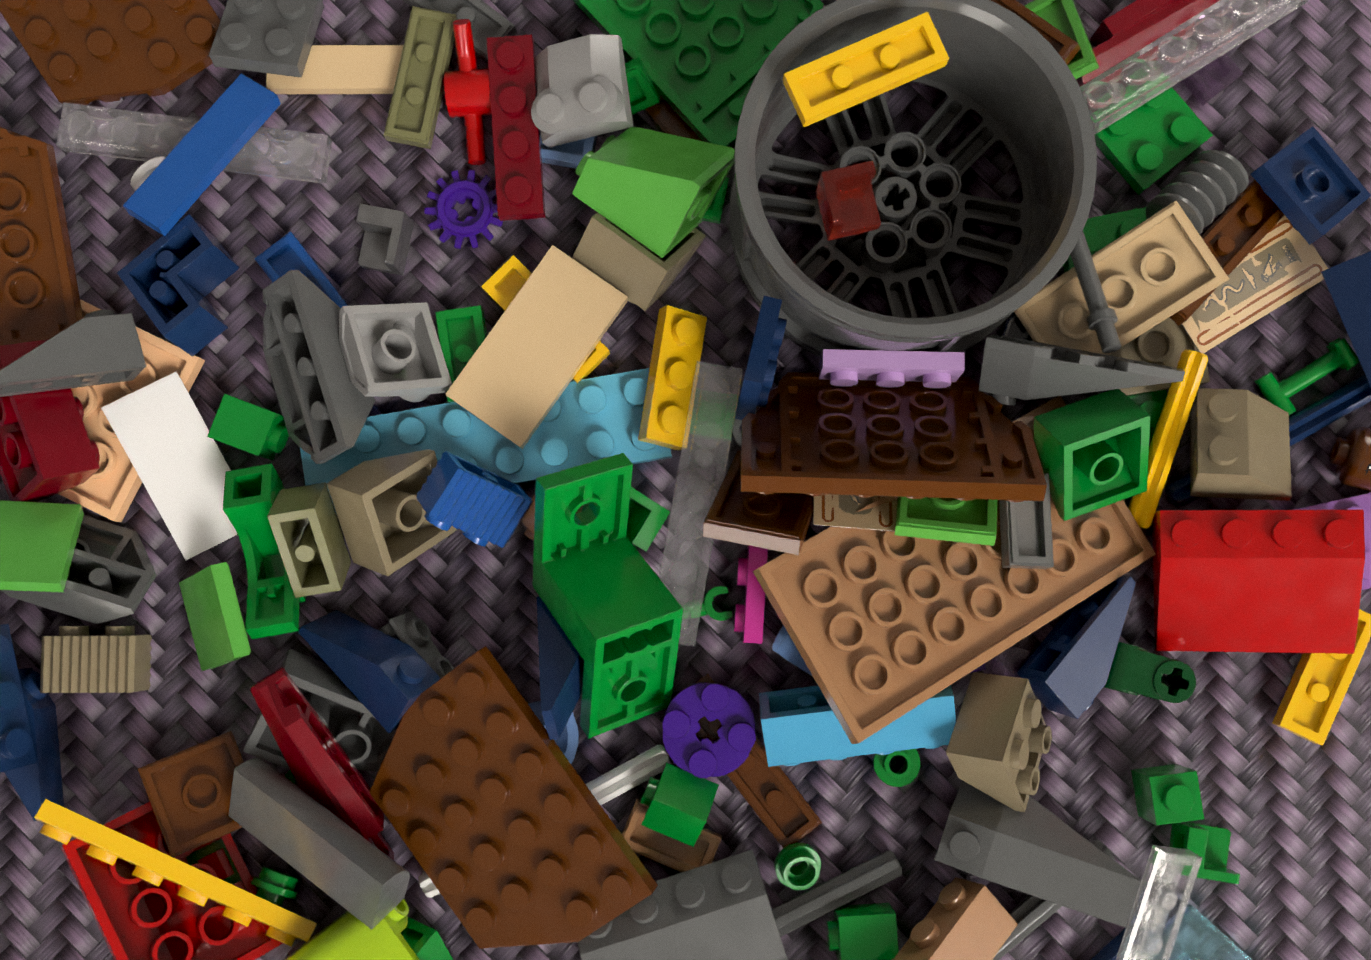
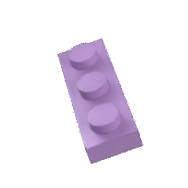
M823 349L819 360V379H830V384L834 386H853L858 384V380H874L876 385L880 387H900L905 384V381L923 382V386L926 388H946L951 386V382H957L965 371L964 352Z

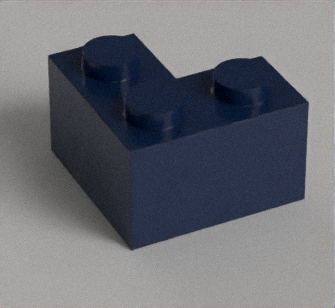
M190 214L177 223L166 236H161L117 272L161 334L192 357L228 328L205 296L240 267L219 240Z

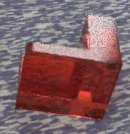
M873 161L821 172L816 195L828 241L879 229L881 221L871 185L876 173Z

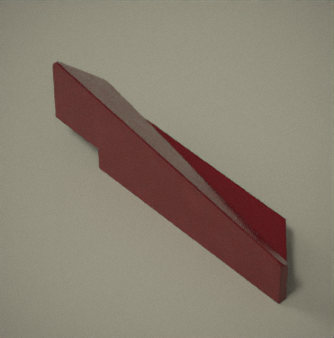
M1136 0L1103 20L1090 38L1095 46L1093 52L1100 68L1076 79L1087 103L1090 116H1094L1230 0Z

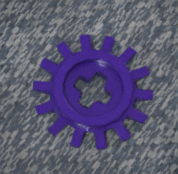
M458 170L452 171L454 183L448 185L440 178L436 181L443 189L440 195L431 191L428 192L427 197L436 202V207L424 208L425 214L437 216V220L430 223L428 227L431 231L440 228L445 230L439 237L442 243H445L452 235L456 236L454 245L456 249H461L465 237H469L472 248H478L477 234L482 233L484 237L491 241L494 236L487 229V226L490 224L502 227L503 221L493 217V213L498 212L497 204H493V200L497 198L496 189L490 192L486 190L491 180L487 175H485L480 183H476L475 170L468 171L467 180L460 179ZM467 198L472 199V207L478 211L475 217L467 216L464 222L459 221V214L454 209L455 204H464Z

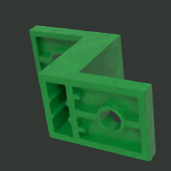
M624 453L536 478L532 586L584 660L580 727L588 739L668 708L672 698L681 631L682 606L626 536L633 463ZM581 506H583L581 512L575 514V513L577 512V510H578Z

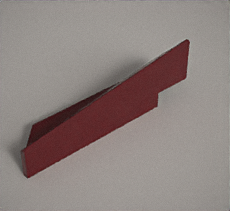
M282 667L252 685L250 691L299 788L394 860L393 850L380 834L384 828V813L369 793L371 788L286 670Z

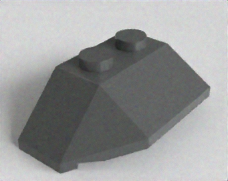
M290 270L263 289V303L267 305L263 319V352L289 437L302 450L310 454L311 459L316 464H323L354 447L374 405L375 398L365 397L351 383L339 343V310L341 308L299 270Z
M84 515L64 592L1 591L9 597L91 623L100 624L134 614L156 578V573L137 531Z

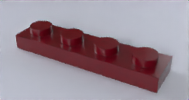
M532 34L487 38L498 217L500 221L546 218L540 130L535 126L531 116L532 105L537 97L534 39Z

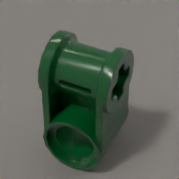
M1118 642L1109 676L1104 687L1135 696L1139 694L1170 703H1180L1193 695L1196 688V677L1194 671L1181 661L1149 653V650ZM1163 674L1172 678L1171 686L1161 683Z

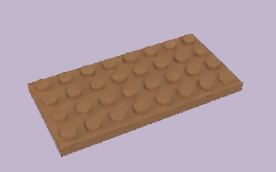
M1057 396L1013 422L1022 421L1031 429L1034 439V417L1066 406L1061 396ZM1050 495L1054 567L1049 569L1002 568L999 500H997V534L994 546L894 535L895 531L831 526L803 542L799 555L784 553L754 570L753 573L851 744H859L1154 556L1156 553L1124 500L1063 521L1058 515ZM883 496L859 511L895 501L897 497Z

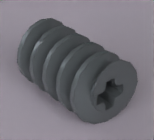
M1203 151L1148 203L1145 210L1146 219L1174 201H1177L1200 235L1204 227L1210 225L1214 218L1221 214L1225 207L1232 203L1236 196L1247 188L1249 183L1248 173L1235 157L1224 151Z

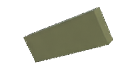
M412 6L384 131V137L387 141L431 149L444 91V73L449 69L455 41L452 22L458 20L457 15Z

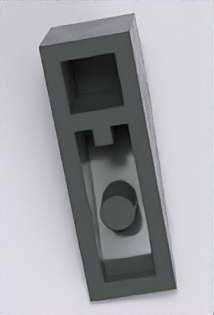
M98 310L86 314L78 322L1 369L0 397L133 381L146 367L132 313L115 315L113 310Z

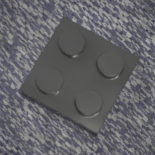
M228 0L209 53L214 66L302 78L324 9L323 1Z

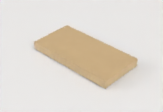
M1174 201L1092 255L1108 307L1115 310L1118 318L1114 325L1122 347L1229 280V277L1177 201ZM1075 267L1044 286L1028 302L1014 311L1035 342L1105 354L1101 350L1096 331L1089 329L1086 319L1090 313Z
M552 245L445 395L523 449L628 302V296Z

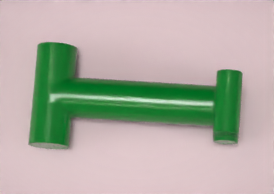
M1337 338L1326 346L1329 352L1278 383L1272 372H1268L1254 382L1268 402L1283 409L1290 415L1296 411V408L1289 399L1291 396L1338 367L1349 370L1360 361L1346 339Z

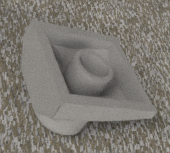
M589 34L549 45L534 58L537 97L532 105L531 116L535 126L541 131L543 144L550 148L633 127L622 39L619 35Z
M427 302L342 306L339 310V343L351 383L365 397L400 396L402 399L410 402H420L425 400L430 394L445 393L451 387L452 381Z

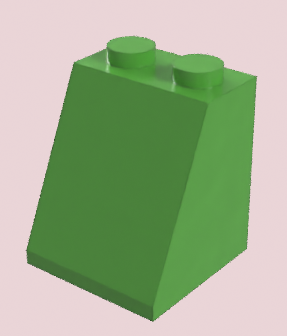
M633 126L617 137L614 135L609 136L597 152L594 153L590 150L584 155L575 171L579 179L572 194L663 258L702 222L704 214L709 209L734 164L735 149Z

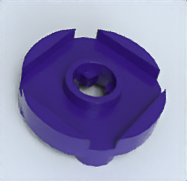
M698 682L685 687L670 701L662 721L663 743L670 758L682 770L692 773L698 778L720 777L734 771L747 759L756 740L755 719L748 702L738 691L720 683ZM705 716L710 722L718 719L722 724L717 730L719 738L713 742L708 737L701 740L696 735L701 729L698 721Z

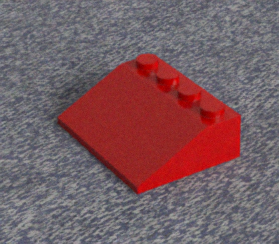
M1160 510L1155 512L1152 520L1153 550L1156 553L1153 556L1155 651L1354 654L1365 564L1364 510Z
M150 802L104 824V826L171 856ZM230 833L173 857L188 864L186 857L191 853L222 839L241 878V881L233 885L254 895L258 891L257 887L251 884L252 877ZM77 838L61 847L114 960H256L283 944L265 935L270 927L266 924L252 919L249 926L246 927L222 916L226 907L222 904L208 899L204 907L178 896L177 894L181 888L178 884L163 878L158 887L132 875L136 865L121 858H118L114 866L87 855L86 852L90 844ZM223 848L198 860L199 863L191 865L221 880L234 874Z

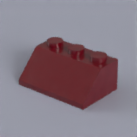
M49 339L1 345L0 370ZM71 388L0 397V474L10 501L38 502L83 484L100 469L98 447L95 441L88 437L83 423V406L78 397L73 396Z

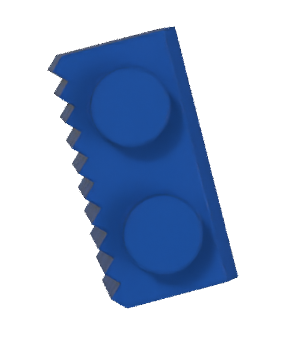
M447 451L442 453L441 459L437 461V465L432 469L431 475L427 476L426 483L422 484V489L417 492L416 497L426 511L425 519L432 525L448 531L453 526L456 529H461L463 535L477 545L485 547L488 542H491L501 548L505 546L533 503L520 485Z

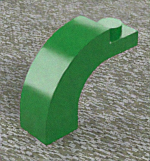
M272 463L225 472L223 511L239 536L245 556L248 579L245 630L251 639L299 631L300 602L306 601V596L298 598L294 596L267 517L279 491L285 489Z

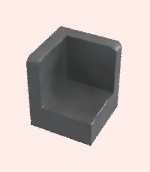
M360 204L356 222L365 230L358 261L359 265L365 269L403 276L414 223L403 211Z

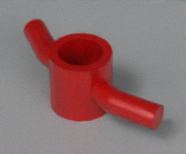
M458 19L453 21L452 25L459 70L445 71L444 73L445 100L448 114L451 118L464 117L468 164L482 165L486 162L482 116L491 115L489 68L477 69L471 22L469 19Z

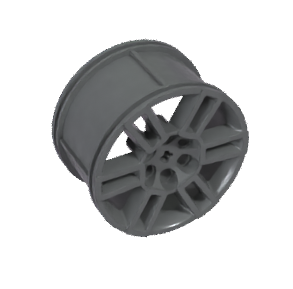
M837 0L816 11L784 37L767 57L753 80L738 122L734 152V177L730 197L729 227L736 264L754 302L761 309L764 296L781 299L782 304L778 318L787 319L784 336L797 346L818 357H821L823 349L965 352L974 347L999 327L1011 313L1035 296L1055 276L1077 244L1088 219L1096 183L1097 149L1092 120L1078 82L1066 62L1034 27L1015 13L991 0ZM925 12L929 13L949 56V60L945 67L910 82L947 94V99L917 135L911 132L896 134L883 93L861 103L871 138L863 141L857 137L847 109L825 118L840 156L834 165L828 166L776 154L772 151V145L778 135L797 115L783 84L784 73ZM972 110L982 119V122L948 157H941L935 150L937 145L966 111ZM1000 140L1004 143L1017 168L1023 193L1021 203L1016 204L960 192L962 186L961 175L995 141ZM891 156H899L905 159L911 166L900 167L893 162ZM853 169L866 170L869 179L855 181L850 178L847 171ZM760 178L815 190L818 193L817 197L813 200L763 193L758 190V182ZM926 184L933 185L941 190L945 197H933L927 191ZM886 197H892L893 203L897 201L901 203L898 211H894L892 205L888 207L884 205ZM841 210H851L858 215L860 223L856 226H846L839 221L837 213ZM767 219L816 226L821 240L795 265L779 244ZM963 222L1022 232L1021 240L1018 245H1012L967 233L963 230ZM917 227H931L935 232L937 242L926 243L922 241L917 234ZM876 240L888 241L893 246L894 255L891 257L877 255L873 250L872 242ZM945 254L1006 269L1008 270V275L988 302L959 312L941 266V259ZM832 261H835L844 271L830 288L825 291L813 280ZM919 278L933 317L917 318L908 287L909 280ZM865 281L884 285L892 316L863 310L849 304L848 301Z

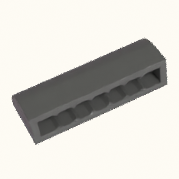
M253 758L234 769L229 817L371 930L405 898L410 878L409 872L261 758Z

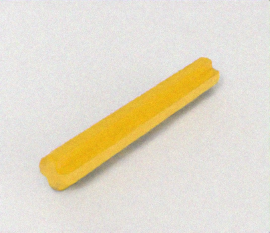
M1186 349L1181 353L1177 368L1183 369L1185 375L1183 381L1171 383L1149 446L1147 491L1132 496L1128 507L1140 528L1148 529L1151 526L1208 362V356L1204 353Z

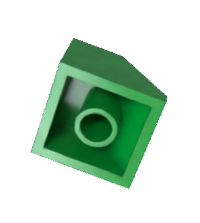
M1120 389L1109 390L1034 417L1035 446L1043 473L1049 474L1050 495L1058 515L1063 521L1147 491L1150 415Z

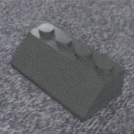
M753 850L655 881L658 886L653 894L577 942L582 960H788Z

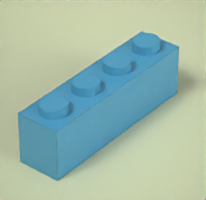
M951 685L859 744H851L819 686L759 693L760 717L768 767L779 765L795 766L804 762L828 759L843 760L847 757L869 754L886 755L895 751L918 748L935 749L949 744L956 724L954 695Z

